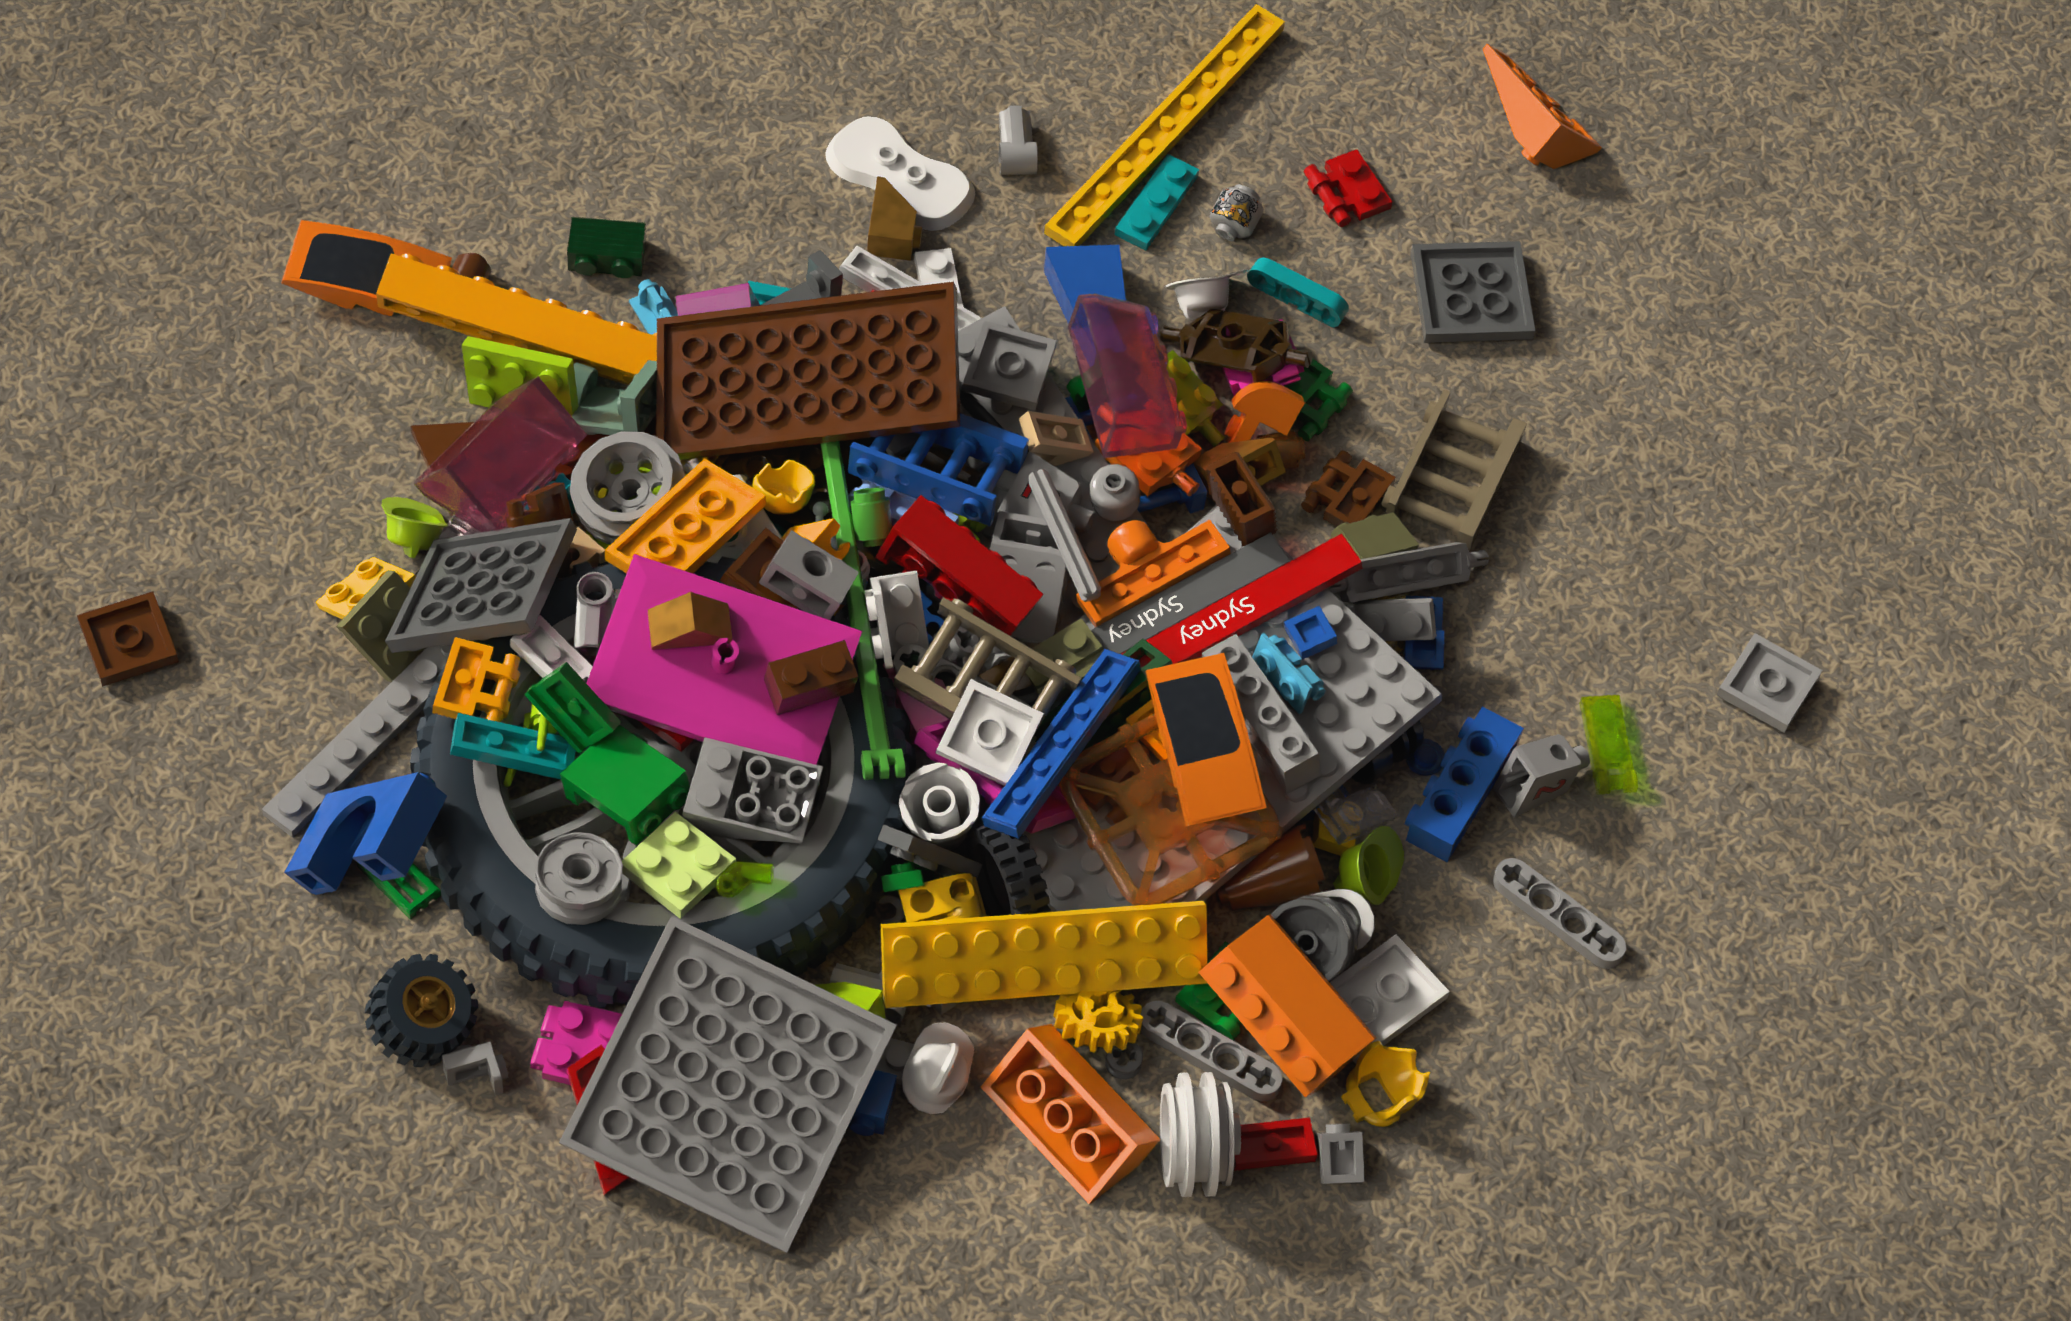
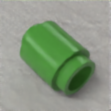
M875 487L854 491L851 511L856 540L863 541V546L866 547L883 545L893 527L890 499L885 496V489Z

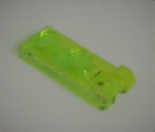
M1620 695L1581 697L1579 704L1596 794H1610L1611 790H1623V793H1636L1638 790V777L1633 767ZM1619 769L1620 774L1610 775L1607 770Z

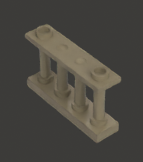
M1443 390L1437 403L1430 401L1423 418V422L1427 423L1397 486L1389 485L1381 506L1387 508L1386 514L1392 512L1396 514L1397 510L1400 509L1452 530V535L1457 536L1456 542L1466 543L1470 552L1522 442L1527 423L1513 417L1507 431L1500 429L1498 432L1446 411L1450 392ZM1439 424L1493 445L1492 449L1497 452L1493 459L1490 457L1482 459L1435 440L1433 436ZM1427 452L1479 473V478L1483 479L1480 487L1473 485L1470 488L1423 469L1419 465ZM1413 480L1465 501V506L1470 508L1467 515L1459 514V516H1455L1406 496L1405 494L1411 481Z
M943 597L937 613L944 616L946 620L918 666L913 665L910 669L902 664L894 678L893 686L951 720L970 679L974 680L995 646L1015 658L996 689L997 692L1011 697L1028 667L1049 678L1032 707L1044 713L1036 729L1037 731L1062 688L1065 687L1074 692L1079 685L1081 677L1075 675L1077 670L1063 660L1056 659L1055 662L1051 661L972 614L974 610L963 601L953 599L951 602ZM961 626L981 639L953 685L947 686L944 689L932 682L933 676L931 673ZM1035 733L1021 762H1023L1036 744L1037 737Z

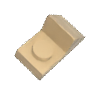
M1027 411L1019 418L1024 437L1029 439V451L1053 466L1084 458L1093 453L1082 419Z

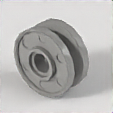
M573 832L558 836L546 844L537 857L535 872V893L540 906L552 918L566 924L585 925L600 921L612 913L621 899L623 864L619 853L607 840L591 833Z

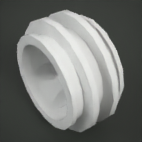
M1212 1072L1202 1073L1199 1087H1192L1188 1073L1178 1074L1176 1087H1172L1171 1083H1165L1162 1087L1160 1149L1163 1179L1166 1187H1173L1174 1183H1178L1181 1197H1192L1194 1182H1202L1205 1197L1216 1196L1218 1182H1222L1223 1186H1230L1233 1178L1234 1155L1240 1154V1118L1238 1113H1233L1230 1087L1228 1082H1222L1216 1087Z

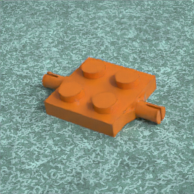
M1147 402L1132 414L1120 417L1108 404H1104V406L1099 408L1096 416L1111 429L1096 439L1095 446L1111 465L1119 464L1133 471L1139 481V489L1144 494L1149 496L1161 486L1175 483L1188 496H1192V493L1194 494L1198 490L1200 484L1188 476L1185 470L1200 458L1202 448L1154 406Z

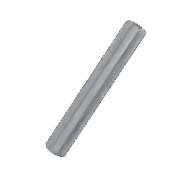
M1040 469L1030 473L1028 477L1030 488L1081 600L1089 602L1098 599L1101 596L1100 584L1048 471Z

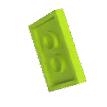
M467 336L461 346L470 404L568 425V420L579 407L572 358Z

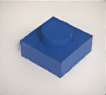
M1320 606L1284 621L1285 631L1302 660L1338 644L1337 635Z

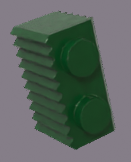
M571 217L567 247L569 271H576L581 275H592L597 272L613 274L618 278L642 276L646 248V223Z

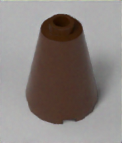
M1302 822L1291 827L1216 890L1221 905L1229 903L1232 910L1276 906L1306 895L1328 891V889L1320 891L1318 883L1323 884L1322 880L1325 877L1310 836L1303 839L1300 833L1306 830L1305 824Z

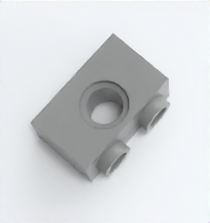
M791 530L759 583L803 611L830 620L859 572L841 559L816 546L809 539Z

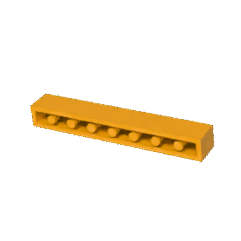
M390 254L376 292L379 308L475 338L572 358L574 363L578 362L596 368L598 376L625 385H630L634 375L640 372L648 360L657 361V333L651 335L641 332L635 325L628 322L620 321L615 324L603 320L602 316L589 310H583L580 313L568 309L565 304L554 299L542 301L532 298L528 292L519 288H510L509 290L500 288L484 277L475 276L473 279L459 275L457 270L449 266L439 265L438 267L424 264L420 258L410 254H402L401 256Z

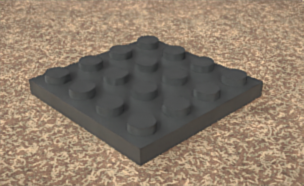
M568 518L434 540L385 640L391 652L418 651L422 648L442 645L452 646L455 637L469 641H486L495 637L520 636L532 632L577 532L572 519Z

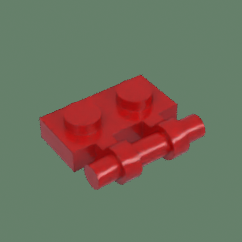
M1357 149L1327 160L1324 167L1327 174L1320 172L1315 164L1307 166L1303 171L1309 180L1307 183L1309 189L1314 195L1318 194L1324 203L1323 210L1330 219L1334 218L1339 227H1344L1351 222V217L1347 212L1352 210L1359 221L1387 211L1392 207V200ZM1337 187L1343 198L1336 196L1332 188Z

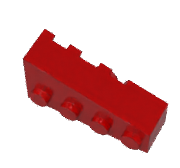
M922 495L917 498L892 527L875 557L886 565L890 560H893L905 568L902 573L917 571L918 579L921 578L933 586L936 597L941 600L944 597L951 602L953 599L963 601L974 610L973 615L1010 637L1033 611L1044 595L1030 578L1018 574L1007 565L1006 560L999 553L987 549L976 540L971 530L956 524L945 514L940 505L933 501H928Z

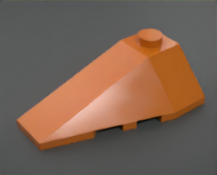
M1486 44L1483 51L1513 135L1524 147L1521 153L1527 160L1536 166L1543 163L1552 169H1556L1594 155L1601 150L1602 147L1578 121L1573 118L1570 120L1558 109L1560 104L1537 88L1536 81L1507 54Z

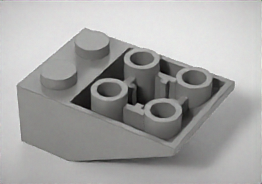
M999 511L990 550L999 553L1006 560L1007 565L1018 574L1030 578L1036 584L1038 590L1044 594L1033 611L1011 637L1019 641L1040 644L1056 634L1069 571L1044 518Z
M704 737L684 806L683 818L701 832L722 838L802 843L823 766Z

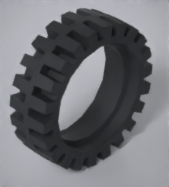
M984 824L972 828L967 833L966 844L968 848H966V855L969 859L983 864L977 878V883L986 914L1000 916L1051 912L1048 906L1050 898L1045 892V889H1048L1046 880L1041 877V873H1043L1041 865L1036 863L1037 855L1034 849H1030V841L1027 836L1022 834L1018 839L985 827Z

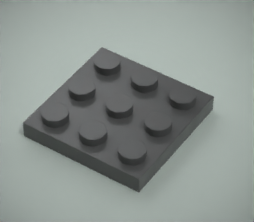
M1520 241L1412 244L1410 254L1424 343L1533 340L1535 325Z

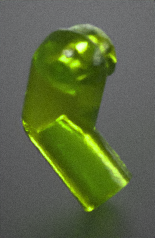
M734 862L716 879V890L721 896L730 898L738 895L751 883L772 885L774 864Z

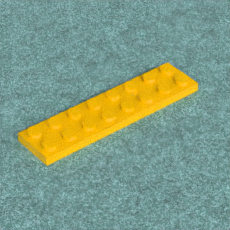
M1204 901L881 924L885 1008L1076 994L1080 991L1103 992L1208 984L1198 973L1207 965V907Z

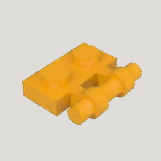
M455 637L434 700L432 713L456 719L458 713L474 716L477 709L487 714L486 719L502 722V719L507 718L511 707L508 701L511 690L517 686L520 678V672L518 671L521 661L520 657L510 653L505 655L503 664L493 662L491 660L494 647ZM485 679L494 680L497 683L493 695L482 692Z

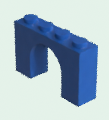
M419 772L328 793L284 873L308 892L315 895L336 891L353 859L381 881L405 877L447 795L436 787V783L432 778Z

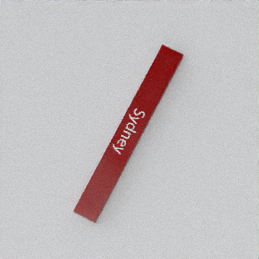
M1341 533L1146 641L1171 659L1173 664L1201 658L1202 652L1235 634L1238 637L1363 569L1362 561ZM1146 655L1142 656L1139 659L1140 668L1152 660Z

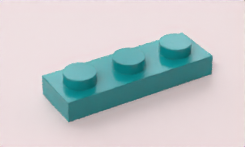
M1167 154L1116 226L1114 235L1146 251L1198 178L1199 169Z
M458 713L454 724L450 755L561 779L560 773L574 761L576 750L562 736L547 733L545 749L540 752L537 750V730Z

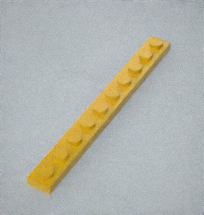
M1256 4L1045 225L1044 234L1062 246H1080L1284 31L1285 21Z

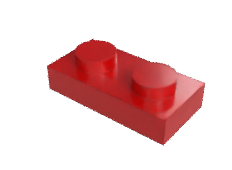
M1310 1117L1240 1125L1241 1148L1240 1154L1234 1155V1171L1316 1162L1317 1150Z

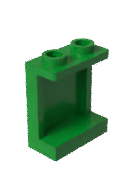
M618 725L613 732L591 745L560 773L565 796L569 801L577 806L584 800L591 803L626 829L629 841L634 845H638L646 836L655 831L660 823L672 812L682 808L686 803L690 789L685 769L621 725Z

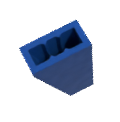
M1120 246L1046 247L1044 260L1045 276L1089 369L1095 366L1094 363L1097 357L1106 351L1113 350L1116 355L1127 354L1132 348Z

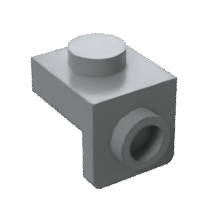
M491 1042L473 1047L471 1045L458 1046L451 1053L442 1055L443 1070L448 1086L488 1074L495 1096L503 1094L502 1080L508 1078V1072L503 1055H494Z

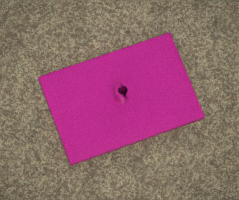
M634 554L586 684L611 711L701 742L706 737L817 765L840 697L777 715L764 681L768 663L845 640L853 660L862 631ZM689 592L728 603L732 632L731 644L727 643L728 638H721L714 645L651 649L648 609Z

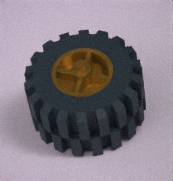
M415 954L407 961L404 958L397 961L373 987L368 996L371 999L365 1006V1013L370 1014L365 1023L367 1030L374 1029L375 1034L371 1037V1040L375 1046L379 1043L383 1044L385 1049L382 1053L389 1058L392 1054L398 1056L397 1063L404 1066L410 1060H413L414 1067H423L428 1061L432 1066L442 1060V1055L451 1053L469 1036L470 1030L477 1020V1016L473 1014L478 1009V999H471V996L476 991L473 983L466 985L464 979L467 974L462 969L458 972L452 969L454 962L446 959L443 963L438 962V955L429 954L423 960L421 954Z

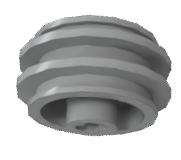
M621 431L599 439L582 453L572 471L570 495L581 524L595 539L611 545L685 477V473L678 454L664 440L645 432ZM645 467L651 469V471L648 473H641L639 472V468ZM623 470L620 474L614 475L616 472ZM661 485L658 494L654 495L652 493L653 489ZM601 488L609 490L607 496L597 498ZM632 496H638L635 499L628 500Z

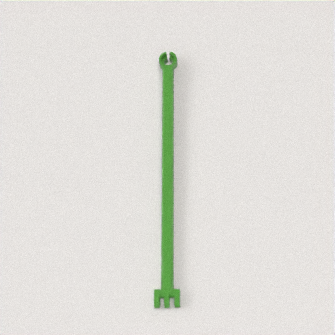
M840 442L821 443L832 517L840 525L836 534L837 547L839 548V545L844 542H850L849 552L842 561L859 572L846 594V603L850 627L862 631L855 651V658L870 750L862 751L861 754L864 780H873V766H878L880 779H889V765H894L896 778H905V763L902 749H890Z

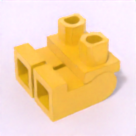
M970 873L956 874L924 882V886L898 890L907 922L987 916L977 879Z

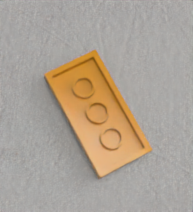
M703 459L605 549V561L627 574L633 555L636 554L693 574L766 506V495L707 459Z

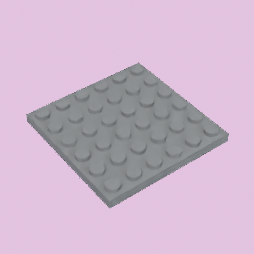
M671 916L559 1144L787 1253L895 1030L896 1024Z

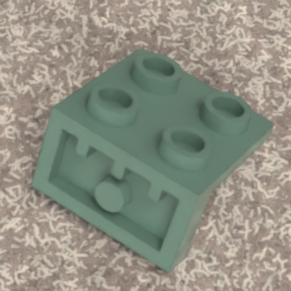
M648 360L640 372L634 375L632 382L626 390L594 387L568 420V429L582 431L587 435H613L621 431L644 432L656 416L657 361Z

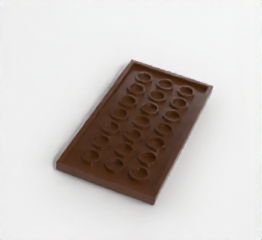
M954 281L657 318L656 437L664 440L678 454L680 460L961 427L957 288Z

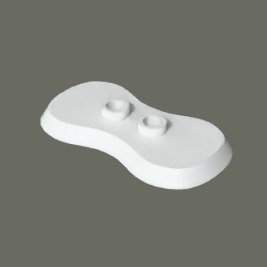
M870 116L859 118L841 129L827 147L826 160L834 173L849 182L874 190L876 188L877 176L885 177L917 211L916 226H921L924 230H942L953 225L967 213L974 202L975 188L962 171L950 164L919 154L910 147L902 134L894 126L883 119Z

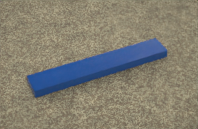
M1104 649L982 816L985 827L1018 839L1021 837L1140 672L1139 660Z

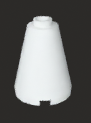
M934 763L923 766L912 773L905 782L906 784L899 798L901 817L907 828L921 839L947 850L957 848L965 840L967 833L971 830L979 814L980 795L977 785L966 771L948 766V764Z

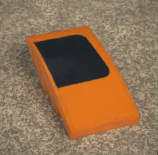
M301 220L281 283L345 309L352 310L357 304L382 315L392 316L394 312L378 307L376 292L391 253L398 256L410 254L420 258L424 264L438 267L439 265L450 267L452 258L381 234L340 225Z
M1220 653L1146 670L1163 749H1166L1174 787H1177L1185 825L1191 826L1267 808L1246 724L1225 654Z

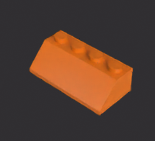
M1271 914L1230 943L1198 972L1304 1097L1320 1090L1368 1045L1377 1039Z
M1052 1024L1027 1028L980 1087L1088 1204L1094 1202L1137 1168L1161 1140L1066 1039L1062 1038V1034Z

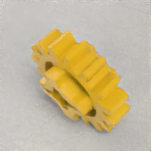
M1121 990L1103 992L1080 991L1076 994H1063L1059 996V1000H1056L1053 1017L1056 1018L1054 1026L1056 1029H1063V1039H1070L1072 1037L1076 1039L1075 1047L1078 1048L1086 1045L1089 1046L1090 1052L1095 1053L1097 1047H1103L1108 1054L1112 1053L1113 1046L1125 1050L1128 1042H1136L1143 1022V1016L1140 1015L1142 1006L1133 1004L1134 996L1132 994L1121 995Z

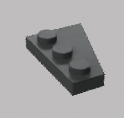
M884 824L877 839L892 845L890 854L935 872L937 870V873L945 876L970 873L977 879L983 865Z

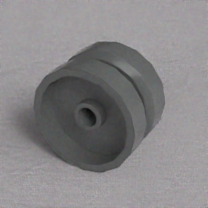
M1307 895L1282 904L1271 914L1328 982L1337 978L1351 965L1357 952L1358 931L1353 917L1341 903L1326 896ZM1305 935L1313 938L1314 946L1312 949H1309L1310 942L1304 940Z

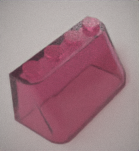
M1092 293L1078 296L1068 324V330L1103 457L1111 458L1177 449L1181 435L1186 432L1187 423L1184 412L1178 410L1176 403V382L1174 378H1169L1166 368L1168 364L1167 350L1164 345H1160L1158 340L1159 326L1156 314L1154 312L1151 313L1145 305Z
M538 376L508 392L492 404L413 484L423 496L478 531L487 532L503 529L507 526L506 517L509 516L506 502L513 499H521L522 505L525 507L527 505L526 494L531 493L537 486L541 488L549 483L557 475L554 468L559 463L562 465L566 464L580 452L577 445L587 434Z

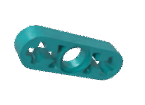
M1262 257L1257 259L1247 273V279L1251 286L1286 304L1290 302L1298 306L1297 310L1330 327L1339 326L1349 311V305L1341 295L1269 258Z

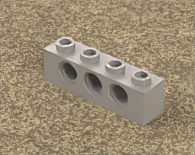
M1237 634L1202 652V657L1220 653L1225 654L1250 742L1285 793L1288 794L1321 776L1318 751Z

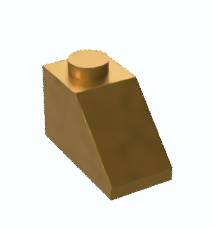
M877 176L867 252L876 257L911 261L913 248L920 249L922 227L916 226L917 211L885 177Z
M1273 438L1222 443L1201 454L1200 458L1193 462L1207 490V497L1212 499V495L1208 491L1207 465L1234 452H1239L1260 486L1286 472L1276 440Z

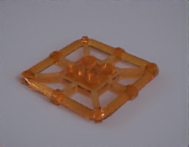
M1155 713L1131 726L1128 723L1118 728V733L1082 751L1059 782L1062 795L1088 837L1086 843L1091 851L1096 850L1121 894L1134 906L1165 904L1206 881L1212 883L1220 879L1219 874L1262 852L1273 844L1275 840H1279L1283 831V827L1279 825L1277 814L1264 792L1263 795L1267 808L1256 810L1262 819L1261 822L1234 815L1186 826L1177 787H1174L1168 758L1152 765L1138 741L1159 729ZM1124 747H1127L1141 771L1121 783L1079 772ZM1077 787L1116 797L1128 818L1108 829L1102 830ZM1168 795L1170 798L1175 797L1178 800L1175 805V812L1171 813L1168 808L1161 810L1158 807L1162 802V796ZM1219 825L1252 834L1256 837L1211 860L1196 836ZM1135 829L1149 851L1139 889L1133 883L1110 844ZM1184 843L1198 868L1153 892H1149L1159 856Z

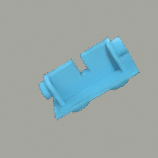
M646 279L638 286V296L629 299V303L647 333L653 335L657 333V318L678 316V313L662 286L659 287L658 283Z
M1265 633L1261 634L1252 658L1266 678L1280 692L1281 696L1289 702L1298 714H1301L1308 698L1316 701L1325 694L1324 682L1307 664L1297 669L1294 667L1300 664L1302 658L1287 643L1285 638H1279L1277 635L1268 638Z

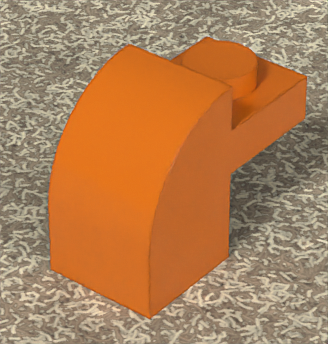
M1260 381L1243 387L1231 400L1233 408L1242 413L1240 416L1234 414L1228 423L1224 433L1228 436L1226 441L1230 443L1250 440L1260 422L1287 436L1305 404L1302 395L1271 381Z

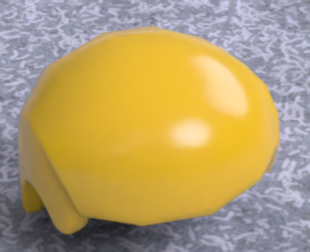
M787 460L778 469L771 468V464L768 463L753 478L752 487L766 495V506L764 508L767 511L782 515L793 514L803 509L809 502L815 486V476L806 466L793 460Z

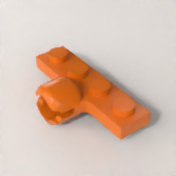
M1139 520L1128 521L1117 527L1111 533L1107 542L1109 553L1120 568L1115 573L1099 581L1101 596L1098 599L1084 602L1081 600L1079 593H1077V602L1094 627H1097L1230 555V547L1211 520L1166 543L1158 541L1145 522Z

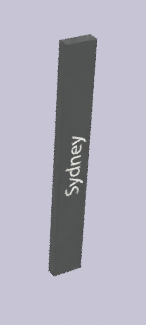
M1270 532L1095 627L1091 631L1103 646V650L1107 649L1122 654L1141 639L1147 640L1291 560ZM1034 691L1024 696L1015 697L1025 701L1032 708L1039 697V693L1037 694Z

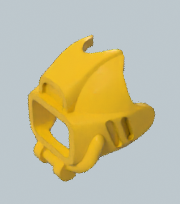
M1375 1041L1363 1050L1356 1066L1350 1071L1346 1079L1347 1092L1341 1096L1343 1102L1348 1104L1353 1111V1118L1357 1123L1365 1120L1374 1126H1389L1399 1121L1401 1114L1410 1110L1423 1097L1428 1085L1430 1072L1421 1073L1417 1070V1052L1415 1049L1386 1047L1380 1041ZM1371 1078H1376L1392 1101L1393 1106L1374 1112L1363 1097L1358 1085Z

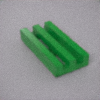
M357 862V867L410 920L416 916L417 911L425 909L430 901L436 900L441 896V890L414 863H412L408 874L426 891L422 895L404 877L392 879L413 900L412 903H409L387 880L381 881Z

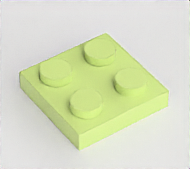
M674 812L622 860V874L681 919L736 868V858L677 812Z

